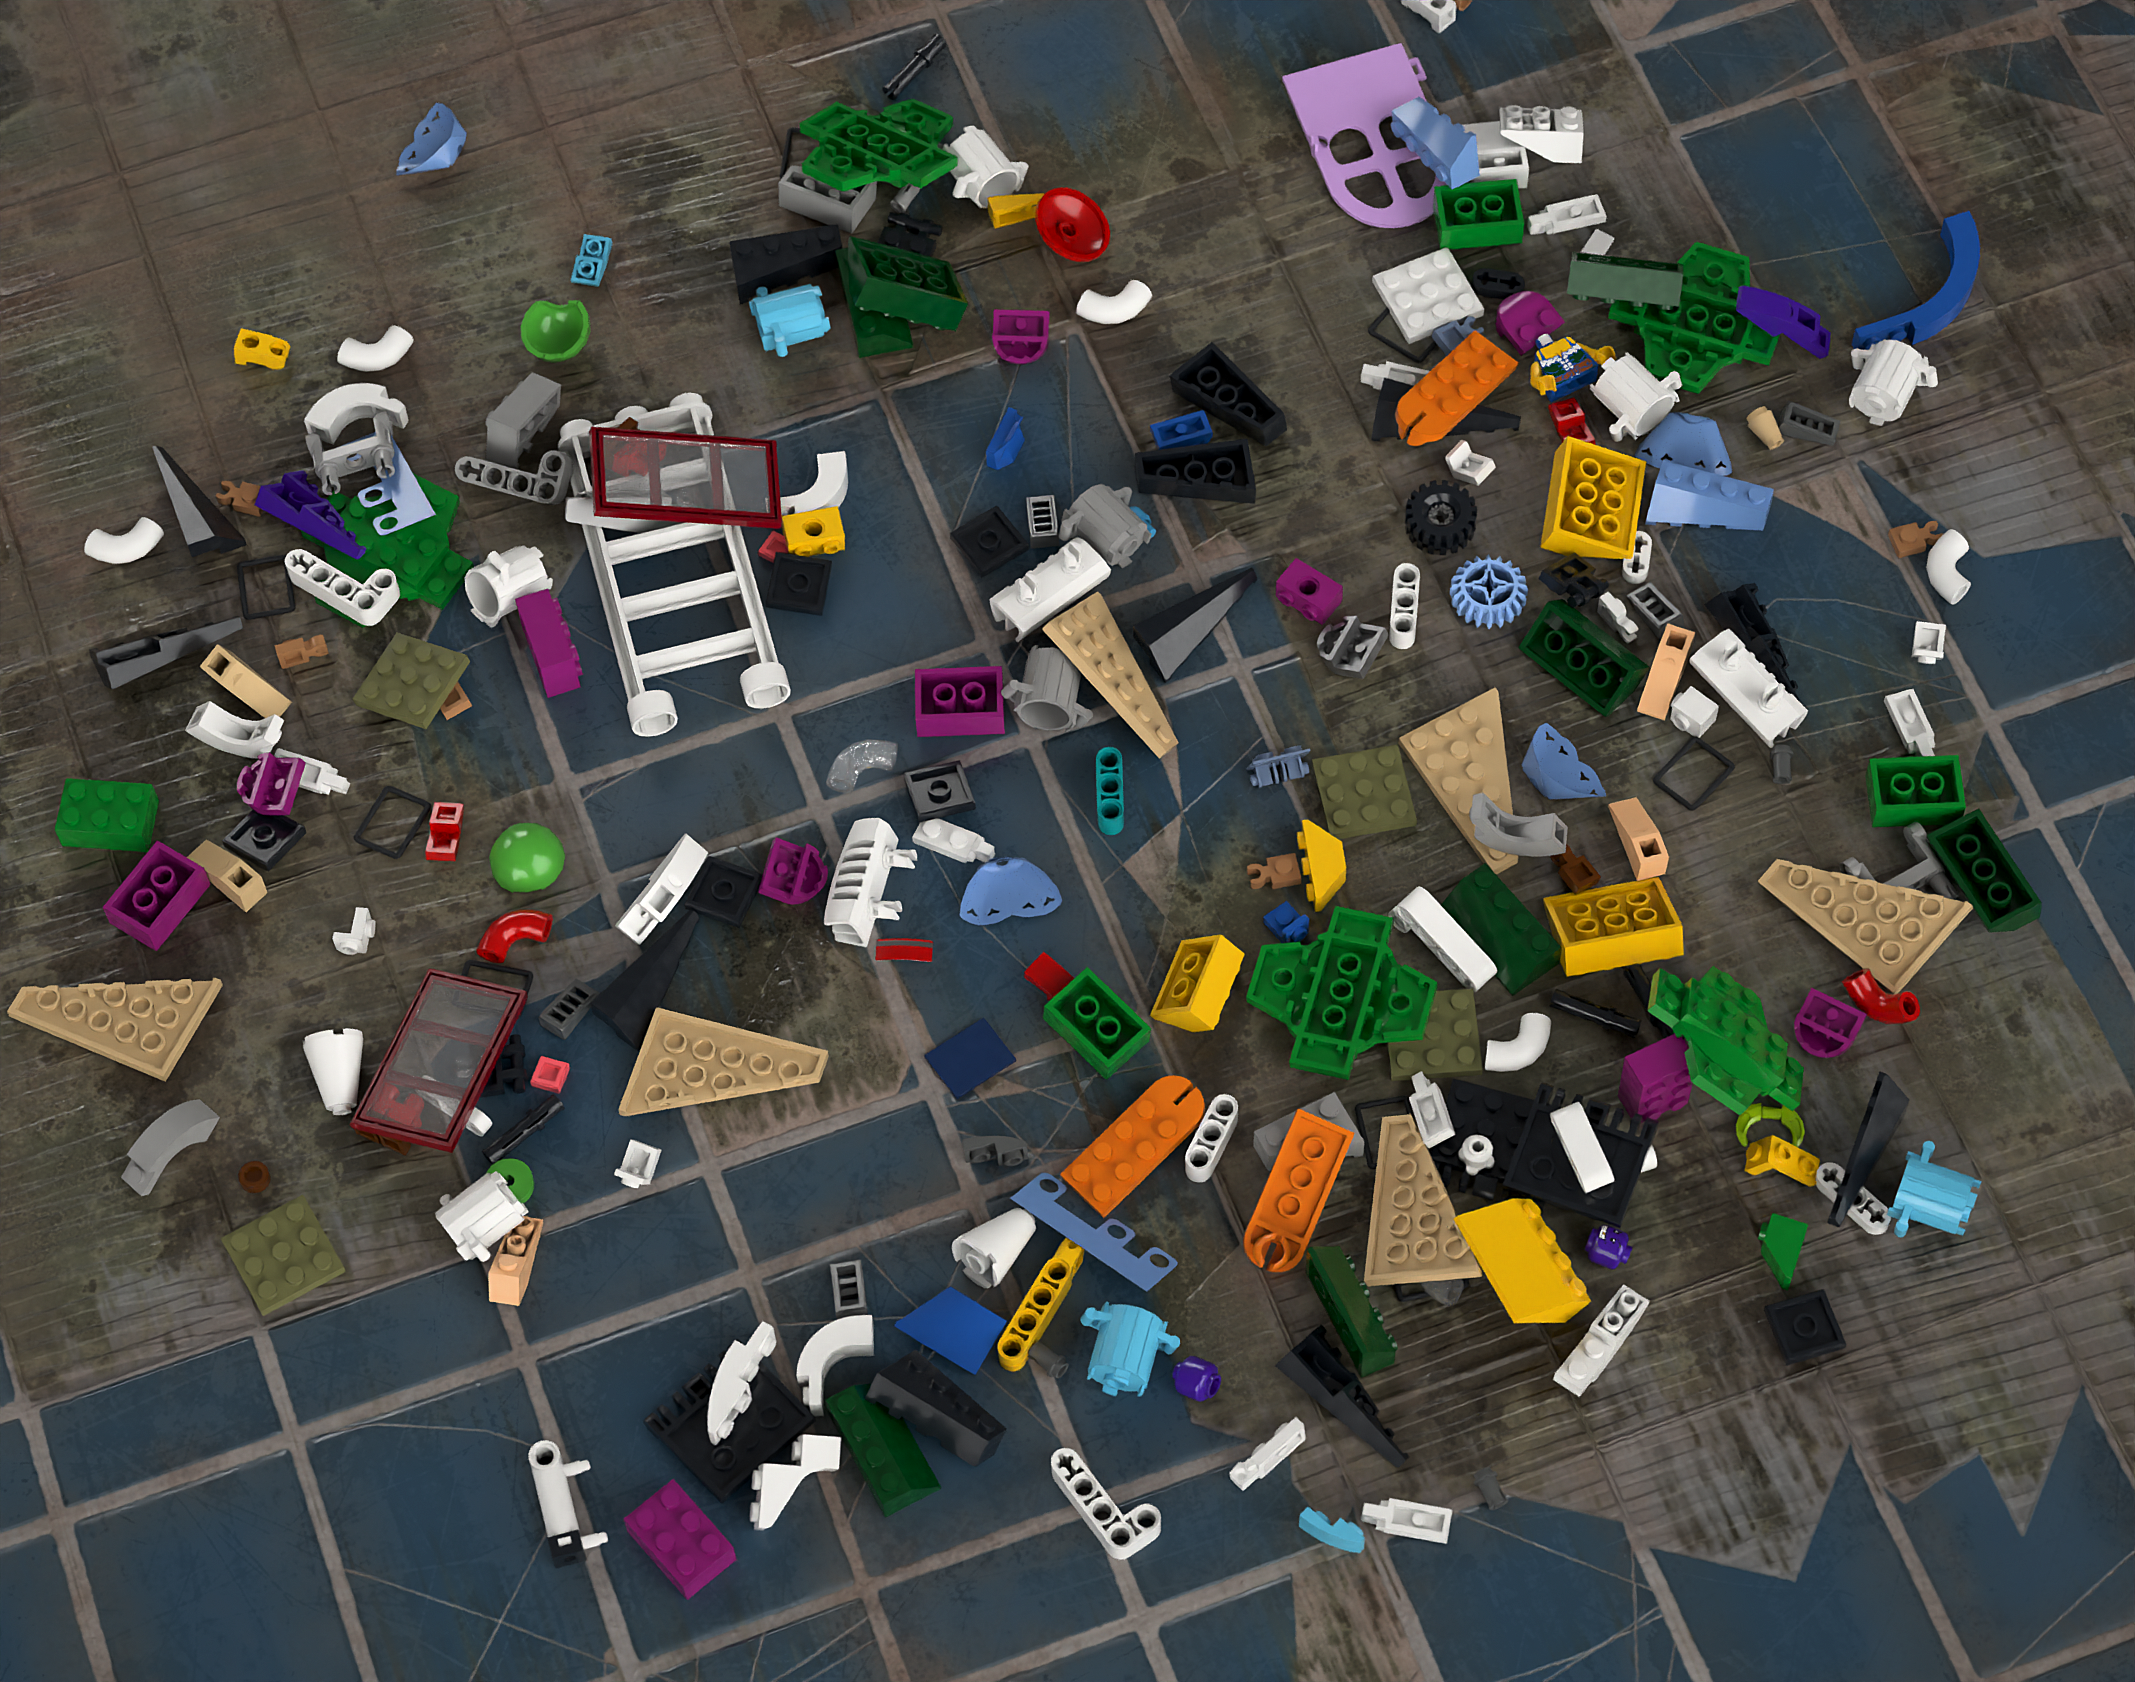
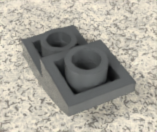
M979 1136L962 1139L966 1163L971 1161L976 1163L984 1162L995 1155L999 1166L1005 1164L1007 1166H1014L1028 1159L1025 1140L1007 1136Z

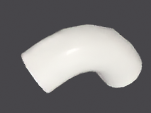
M1137 280L1129 281L1123 291L1113 297L1102 296L1088 289L1081 296L1076 313L1090 321L1101 324H1119L1134 318L1142 311L1152 298V293L1145 284Z
M390 326L383 338L374 344H365L355 339L347 338L339 349L337 361L349 368L364 372L383 370L396 364L406 354L413 343V338L406 330L398 326Z
M142 517L129 533L121 536L110 535L100 529L93 530L86 540L84 550L86 555L100 561L112 564L130 563L144 557L163 537L164 532L154 521Z
M1950 529L1937 540L1930 550L1926 569L1931 585L1940 596L1954 605L1967 593L1971 582L1963 577L1955 567L1956 562L1969 550L1968 543L1960 533Z
M1528 1013L1522 1016L1520 1032L1515 1039L1505 1042L1488 1040L1485 1070L1498 1072L1517 1071L1533 1064L1546 1048L1550 1036L1551 1019L1543 1014Z

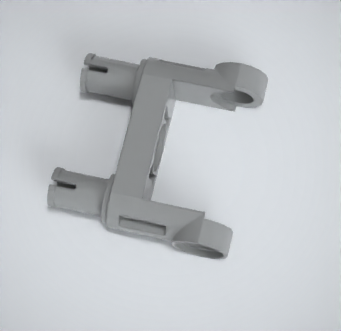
M387 411L377 413L373 417L376 436L328 451H324L317 432L305 435L306 443L314 462L315 473L321 479L322 491L326 495H333L331 487H334L335 494L340 491L338 477L376 466V473L380 478H387L386 470H388L389 477L394 475L395 469L392 458L395 453L391 435H394V431ZM351 454L361 455V458L357 461L347 460V457Z
M1913 822L1904 827L1903 833L1908 842L1906 846L1919 864L1883 884L1914 890L1925 884H1930L1937 895L1955 900L1960 893L1946 877L1945 866L1930 848L1924 828L1918 822ZM1851 857L1840 863L1841 873L1864 880L1876 881L1863 862L1859 863L1855 858Z

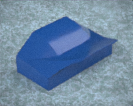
M1008 408L986 450L987 466L996 470L1012 464L1025 441L1020 426L1023 416L1018 415L1017 410L1013 408Z
M1204 410L1150 425V432L1158 450L1208 444L1213 437V432Z

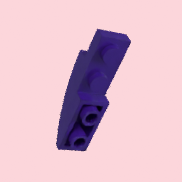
M1740 286L1738 288L1737 312L1773 337L1783 333L1819 359L1829 355L1831 332L1820 325L1821 315L1794 300L1770 291L1748 286Z

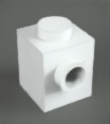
M1690 686L1684 694L1680 692L1673 699L1670 720L1673 721L1678 729L1687 731L1692 736L1700 738L1716 721L1719 706Z

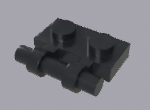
M890 212L888 222L896 224V227L893 229L884 226L877 243L932 257L936 249V240L930 239L929 236L930 234L940 236L943 226L933 224V220L924 218L922 221L911 218L910 214L901 212L897 214ZM911 228L920 232L918 235L906 232V230Z
M1575 552L1542 570L1538 578L1559 596L1566 592L1571 595L1567 599V603L1571 608L1584 606L1590 601V598H1598L1609 587L1606 579L1599 580L1594 576L1596 568Z
M513 1034L509 1036V1045L504 1046L479 1098L505 1094L504 1083H513L514 1093L520 1094L526 1091L525 1082L528 1080L527 1070L523 1066L525 1046L521 1044L520 1035ZM469 1045L473 1077L486 1049ZM502 1059H511L512 1069L503 1070Z

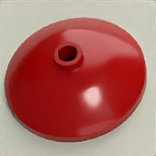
M1055 188L1046 192L1038 201L1035 209L1037 229L1045 243L1054 252L1072 261L1088 262L1097 259L1106 250L1110 241L1108 221L1101 208L1087 195L1071 188Z

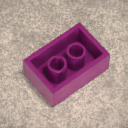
M547 588L516 598L515 602L522 629L547 698L580 688L578 676L583 675L579 663V656L575 645L571 642L570 631L561 615L562 610L557 597L552 599Z
M1002 666L915 669L917 737L1005 734L1004 697L1001 694L1004 688Z
M157 840L106 902L103 910L111 925L157 951L211 884L202 866Z
M1673 1034L1625 1057L1618 1098L1631 1119L1636 1113L1642 1115L1641 1123L1645 1122L1647 1117L1657 1120L1662 1113L1670 1109L1672 1111L1679 1110L1688 1103L1693 1083L1690 1079L1684 1053L1689 1047L1682 1037L1677 1038Z
M674 1479L624 1518L628 1533L687 1600L737 1560L734 1547Z

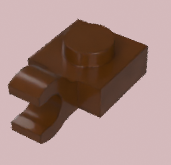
M1567 844L1566 853L1550 856L1552 862L1560 867L1558 874L1575 895L1598 884L1601 878L1598 872L1584 855L1576 858Z

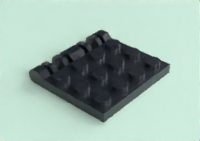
M1453 1078L1445 1105L1455 1135L1433 1146L1431 1151V1157L1438 1173L1440 1167H1444L1442 1182L1445 1188L1450 1184L1452 1170L1463 1172L1458 1187L1459 1192L1466 1193L1471 1175L1466 1172V1165L1463 1160L1459 1159L1458 1153L1468 1137L1482 1135L1488 1138L1492 1144L1494 1165L1489 1169H1481L1474 1175L1477 1177L1472 1195L1493 1201L1498 1183H1503L1534 1100ZM1503 1188L1500 1202L1509 1200L1511 1191ZM1520 1194V1196H1519V1199H1528V1198H1529V1197L1524 1196V1195H1521V1194ZM1533 1199V1202L1537 1204L1541 1214H1543L1545 1202Z
M1542 1082L1503 1182V1188L1621 1228L1649 1149L1655 1138L1659 1121L1647 1117L1640 1137L1636 1135L1642 1121V1115L1635 1113L1630 1122L1629 1131L1626 1133L1618 1130L1624 1117V1109L1616 1108L1608 1127L1605 1126L1611 1105L1590 1098L1584 1112L1610 1166L1614 1182L1585 1193L1550 1118L1551 1112L1561 1108L1565 1100L1566 1090L1558 1088L1552 1105L1549 1107L1554 1086ZM1576 1094L1572 1104L1579 1101L1582 1106L1584 1096Z
M725 1351L719 1354L721 1363L727 1353ZM761 1361L758 1364L759 1368L755 1377L750 1382L746 1381L749 1383L752 1397L745 1412L738 1413L733 1420L734 1426L732 1431L725 1439L721 1438L717 1445L711 1443L708 1433V1408L713 1385L699 1372L682 1386L683 1391L694 1402L693 1405L678 1391L671 1396L676 1406L684 1412L681 1416L676 1418L668 1407L661 1404L656 1410L669 1426L654 1412L643 1420V1423L651 1433L660 1439L721 1503L725 1502L753 1477L754 1470L758 1471L759 1465L763 1463L768 1464L816 1422L815 1416ZM707 1364L704 1367V1371L714 1381L718 1370L715 1366Z

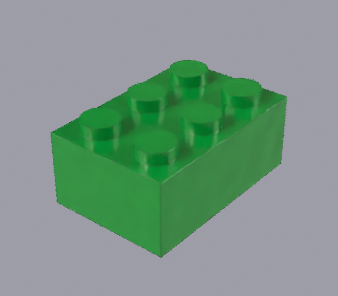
M1517 179L1464 183L1453 190L1448 185L1434 187L1433 209L1440 250L1446 247L1451 250L1522 243L1524 219Z
M1959 755L1869 759L1865 778L1872 828L1908 826L1913 822H1918L1921 826L1946 825L1963 817L1966 804Z
M66 778L55 832L61 845L65 847L148 852L159 799L152 784Z
M1088 967L1044 1006L1043 1019L1106 1080L1147 1044L1150 1039L1151 1027Z

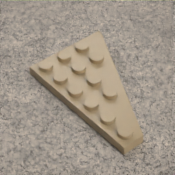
M1099 592L1094 593L1052 619L1042 628L1158 758L1167 754L1178 744L1169 723Z
M1493 688L1399 737L1398 744L1482 863H1486L1497 875L1517 864L1518 855L1495 850L1478 841L1474 837L1475 825L1471 822L1469 816L1473 795L1484 793L1499 809L1513 815L1499 693L1496 688Z
M1776 859L1758 880V883L1859 967L1862 969L1869 968L1874 979L1892 994H1898L1973 909V906L1967 901H1957L1944 898L1941 895L1926 894L1914 889L1886 885L1874 880H1864L1843 873L1819 870L1811 866L1797 865L1780 859Z
M213 978V981L194 982L191 979H181L176 982L158 980L145 981V984L126 985L125 982H115L110 985L104 983L79 984V987L59 988L58 985L44 988L37 986L22 987L7 1013L11 1018L166 1082L223 984L220 979Z
M656 1007L618 1111L622 1116H631L819 1083L829 1057L828 1051Z
M1411 1114L1382 1117L1364 1282L1368 1286L1482 1277V1269L1478 1260L1454 1221V1218L1458 1215L1430 1152L1422 1140L1415 1119Z

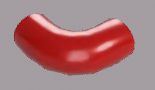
M526 909L505 913L489 925L480 940L476 953L487 961L503 963L509 948L517 940L531 939L542 943L546 942L552 928L553 916L538 910Z
M1869 968L1854 972L1842 981L1849 997L1857 1008L1873 1020L1884 1024H1903L1914 1021L1919 1016L1920 1005L1913 993L1908 991L1898 994L1886 993L1879 987Z

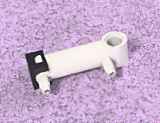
M548 1440L539 1441L529 1451V1462L548 1535L552 1559L557 1569L586 1561L584 1549L608 1541L606 1532L581 1537L567 1477L589 1470V1460L575 1461L563 1465L557 1445ZM546 1456L553 1457L551 1463L547 1465L539 1464L542 1458Z

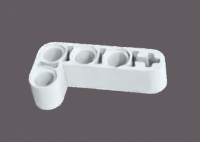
M295 549L285 557V564L290 579L295 585L365 626L377 624L400 597L396 576L389 569L376 570L364 584H361L305 550Z
M1416 887L1388 913V917L1393 918V925L1399 931L1407 933L1412 929L1465 988H1473V992H1477L1497 973V968L1492 960L1424 888Z
M1061 1448L1053 1454L1051 1468L1054 1481L1113 1558L1126 1559L1159 1536L1161 1532V1515L1155 1506L1142 1504L1123 1516L1074 1450ZM1071 1466V1473H1072V1476H1073L1072 1479H1071V1474H1070V1472L1067 1470L1066 1467ZM1081 1487H1088L1092 1490L1086 1496L1076 1493ZM1104 1511L1109 1513L1110 1517L1100 1521L1094 1515ZM1144 1518H1149L1155 1524L1145 1528L1139 1525V1522ZM1118 1536H1124L1129 1541L1124 1545H1117L1113 1542V1539Z

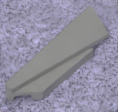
M649 491L606 492V502L650 505ZM661 491L662 506L694 508L687 502L671 503V498ZM579 492L576 497L566 498L565 519L568 522L635 533H645L686 523L594 516L593 492Z

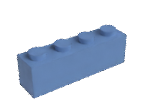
M1420 97L1391 110L1393 121L1391 129L1397 138L1400 137L1406 143L1408 149L1411 152H1415L1421 158L1422 163L1435 172L1441 182L1444 181L1453 190L1480 176L1476 134L1471 131L1468 133L1463 132L1465 131L1464 126L1459 123L1453 125L1450 117L1446 114L1439 116L1437 108Z
M1663 460L1655 483L1645 525H1656V522L1670 523V526H1682V523L1699 524V527L1710 528L1711 525H1723L1726 529L1763 531L1774 489Z

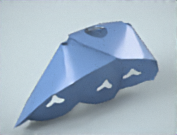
M436 103L428 112L426 118L418 124L414 131V142L404 149L399 158L396 175L449 168L450 165L454 164L464 146L467 133L453 112L444 104ZM438 111V115L440 118L432 121V119L436 117V113ZM428 127V130L430 132L423 135V133L426 131L425 128ZM415 151L416 158L408 159L412 156V152Z
M1683 412L1669 413L1641 442L1635 453L1638 459L1644 460L1647 464L1656 468H1661L1663 461L1661 458L1667 453L1672 460L1664 459V461L1722 476L1732 473L1731 461L1717 423L1708 417L1694 416ZM1650 448L1652 455L1649 456L1647 452L1643 453L1642 450ZM1703 460V464L1706 467L1703 468L1701 465L1696 466L1694 464ZM1721 461L1722 464L1726 466V468L1722 466L1720 468H1716V466Z
M1547 722L1539 726L1521 764L1522 770L1535 788L1549 800L1606 797L1605 790L1601 786L1594 770L1590 766L1578 761L1574 745L1567 738L1562 737ZM1546 732H1548L1549 737L1554 738V741L1546 740ZM1561 746H1563V750L1566 751L1568 755L1559 753ZM1580 772H1583V773H1584V777L1588 778L1589 781H1587V780H1580V779H1581V774H1580ZM1592 790H1595V793L1598 794V795L1590 794V793L1592 792Z
M1017 857L993 858L980 865L969 881L961 901L960 917L969 923L979 926L1000 922L1011 915L1021 917L1046 915L1061 905L1062 898L1057 886L1046 873L1029 860ZM1008 861L1006 865L996 864L997 862ZM1047 897L1055 899L1054 901H1049V903L1046 906H1044ZM1030 902L1035 908L1028 907L1024 909L1022 907ZM973 909L977 916H974L972 913L967 914L966 912ZM991 909L999 911V913H992L990 916H988Z

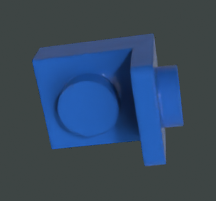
M1287 901L1263 917V923L1281 943L1300 942L1308 934V916L1306 914L1300 916Z

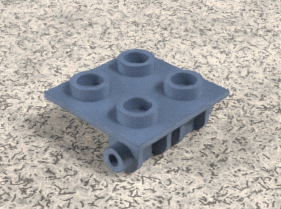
M1301 745L1284 749V752H1281L1279 756L1274 757L1273 752L1255 756L1256 758L1252 759V763L1246 768L1247 771H1254V774L1250 775L1251 785L1261 788L1273 784L1270 767L1274 782L1278 784L1279 778L1276 766L1280 767L1282 779L1284 782H1287L1284 764H1286L1289 780L1304 778V774L1309 773V767L1307 762L1302 763L1301 758L1310 752V748L1302 750Z

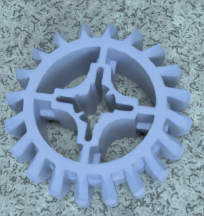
M1489 554L1485 560H1481L1476 556L1474 563L1466 560L1464 568L1458 567L1456 576H1453L1451 580V604L1453 608H1457L1458 616L1465 615L1466 623L1475 620L1477 628L1481 623H1485L1488 629L1492 627V623H1496L1501 628L1504 620L1511 624L1514 616L1519 617L1522 608L1526 605V596L1528 594L1525 576H1520L1521 571L1519 567L1512 568L1511 560L1502 563L1501 556L1496 560H1491ZM1487 586H1489V592H1491V598L1488 597Z

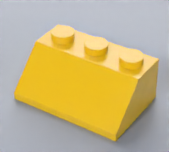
M1222 935L1181 940L1150 1016L1155 1020L1191 1032L1214 1030L1219 1021V1015L1224 1003L1230 995L1234 979L1240 971V965L1245 954Z

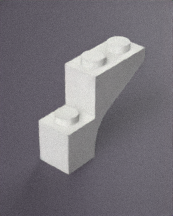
M803 1434L798 1437V1442H793L792 1461H796V1466L763 1463L758 1466V1471L754 1470L752 1489L757 1490L756 1503L752 1502L750 1507V1522H754V1530H764L774 1524L793 1492L806 1475L816 1471H835L839 1469L841 1437Z

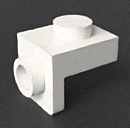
M1461 440L1445 457L1453 478L1477 486L1496 468L1493 459L1472 453L1468 442Z
M1917 621L1911 657H1918V662L1924 664H1935L1936 660L1943 659L1946 625Z
M356 907L351 934L333 933L332 939L336 950L348 955L366 953L369 937L373 938L375 934V920L371 919L368 908Z
M630 1140L621 1169H616L614 1175L622 1178V1184L633 1188H639V1185L650 1184L661 1149L636 1140Z

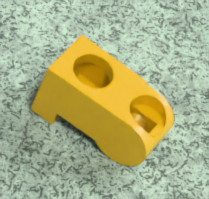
M241 328L234 346L235 363L246 366L247 362L264 365L270 369L280 370L284 368L291 347L283 339Z

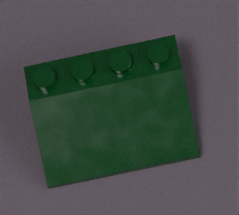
M853 236L849 237V292L855 306L864 311H878L892 318L896 316L906 318L915 324H929L938 330H957L967 308L968 301L950 262Z

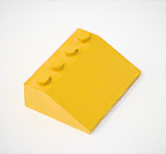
M1567 436L1554 454L1540 548L1565 556L1575 552L1580 557L1632 559L1646 461Z
M1659 877L1588 889L1576 895L1572 892L1543 898L1552 936L1562 947L1560 963L1567 977L1573 975L1580 976L1600 970H1612L1617 967L1642 964L1660 959L1667 960L1684 955L1683 926Z
M1513 1198L1458 1215L1454 1218V1221L1514 1323H1566L1588 1305L1591 1300L1586 1293L1585 1284L1577 1278L1571 1268L1570 1259L1561 1251L1555 1241L1556 1236L1554 1232L1546 1226L1540 1215L1539 1207L1531 1199Z

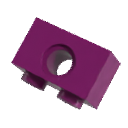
M1295 558L1276 581V597L1282 604L1292 606L1300 611L1308 620H1315L1323 625L1342 602L1343 586ZM1304 592H1310V593H1312V594H1310V595H1305V594H1303V593H1304Z

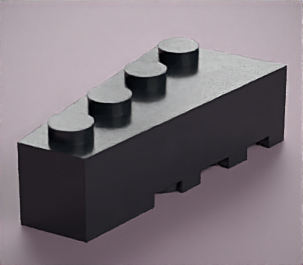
M1213 342L1169 375L1174 393L1264 446H1268L1287 430L1284 412Z

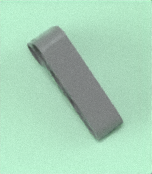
M552 450L543 455L537 474L468 456L460 458L455 465L456 476L464 482L550 505H557L564 500L573 470V461L568 454ZM556 457H560L562 461V466L558 471H554L552 467V462ZM468 467L482 470L481 475L468 472ZM500 470L502 479L498 484H495L493 474ZM523 477H526L528 487L522 492L519 488V482ZM552 484L555 489L554 495L548 499L545 495V489L548 485Z

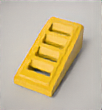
M1044 193L987 197L988 213L994 229L1035 218L1036 206L1033 205H1037Z

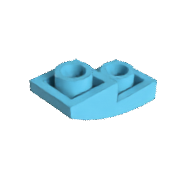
M584 234L580 255H576L571 277L572 283L599 286L611 251V238Z
M1309 1507L1299 1515V1527L1316 1539L1350 1552L1360 1553L1364 1549V1534L1353 1522L1347 1523L1340 1517L1331 1526V1522L1326 1515L1320 1511L1314 1512Z

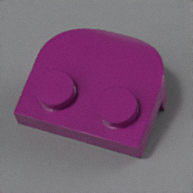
M1532 291L1519 292L1507 297L1496 310L1497 321L1495 327L1499 336L1505 335L1521 356L1535 346V342L1540 336L1544 334L1550 335L1565 323L1546 297Z
M994 309L992 341L997 354L1003 360L1012 364H1029L1040 359L1046 352L1049 343L1050 312Z
M270 752L258 755L259 760L251 767L245 766L242 769L237 781V792L241 795L243 802L259 814L290 815L306 762L300 757L276 758Z
M776 837L771 844L758 893L787 904L804 903L817 895L826 884L828 877L827 865L824 866L819 857V851L810 844L800 847Z
M1811 988L1799 1014L1796 1015L1794 1022L1795 1035L1800 1046L1811 1055L1820 1058L1837 1057L1845 1053L1852 1046L1867 1014Z

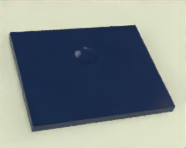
M984 1017L924 1055V1058L956 1099L1016 1062V1058Z

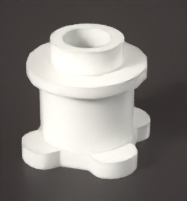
M1473 1135L1464 1141L1462 1148L1459 1150L1458 1157L1464 1161L1468 1174L1476 1175L1479 1170L1489 1169L1494 1165V1158L1492 1157L1493 1147L1488 1138L1482 1135Z

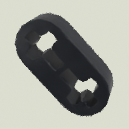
M1482 268L1474 273L1472 279L1473 291L1483 297L1505 300L1515 293L1524 292L1525 288L1524 278L1514 272ZM1488 280L1487 285H1482V281ZM1510 284H1515L1514 289H1509Z

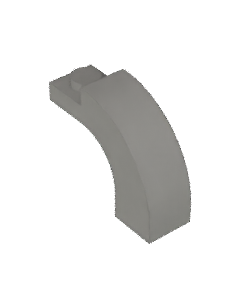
M1484 793L1473 795L1469 816L1471 822L1475 825L1474 837L1481 843L1495 850L1519 856L1539 857L1566 853L1568 827L1555 813L1535 817L1515 816L1499 809Z
M200 1099L181 1103L168 1110L155 1120L131 1147L127 1154L131 1161L121 1178L141 1196L149 1195L168 1162L183 1148L194 1143L206 1142L220 1117Z

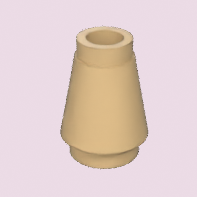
M1762 406L1747 416L1748 427L1770 450L1777 448L1784 442L1771 410H1767L1765 406Z

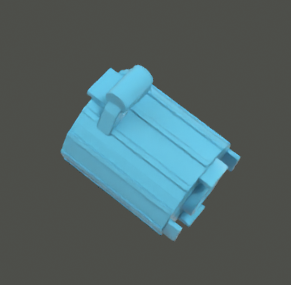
M811 284L769 295L767 288L760 287L756 290L757 298L749 301L751 315H755L764 350L776 349L779 357H784L788 354V345L822 337L824 332L830 329L829 318L825 317L823 305L819 296H822L819 285L812 287Z
M1931 1141L1923 1143L1921 1155L1909 1151L1905 1160H1908L1905 1172L1893 1207H1889L1887 1216L1899 1219L1894 1228V1234L1897 1237L1905 1236L1908 1230V1219L1953 1234L1964 1235L1965 1229L1958 1226L1960 1221L1967 1223L1971 1208L1973 1209L1977 1194L1970 1192L1972 1186L1979 1188L1981 1181L1929 1163L1928 1160L1932 1157L1935 1145Z
M1106 1301L1101 1311L1088 1308L1081 1317V1323L1084 1326H1090L1099 1330L1088 1367L1087 1379L1093 1378L1096 1382L1103 1384L1102 1392L1116 1396L1117 1391L1122 1390L1137 1391V1396H1142L1148 1384L1156 1351L1160 1350L1167 1354H1172L1180 1345V1339L1177 1336L1165 1333L1168 1322L1165 1321L1163 1324L1159 1317L1143 1308L1127 1304L1109 1305V1302Z

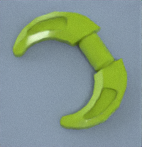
M1762 1103L1752 1104L1739 1115L1736 1123V1135L1744 1147L1748 1145V1129L1751 1125L1760 1121L1761 1117L1764 1119H1781V1124L1785 1125L1791 1132L1792 1145L1799 1148L1803 1141L1805 1133L1803 1121L1797 1112L1791 1111L1784 1105H1782L1781 1109L1767 1106L1762 1107Z

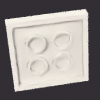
M1448 247L1373 275L1372 282L1385 305L1389 308L1392 317L1408 344L1432 336L1434 330L1455 320L1460 325L1468 317L1473 316L1476 319L1484 315L1482 304Z

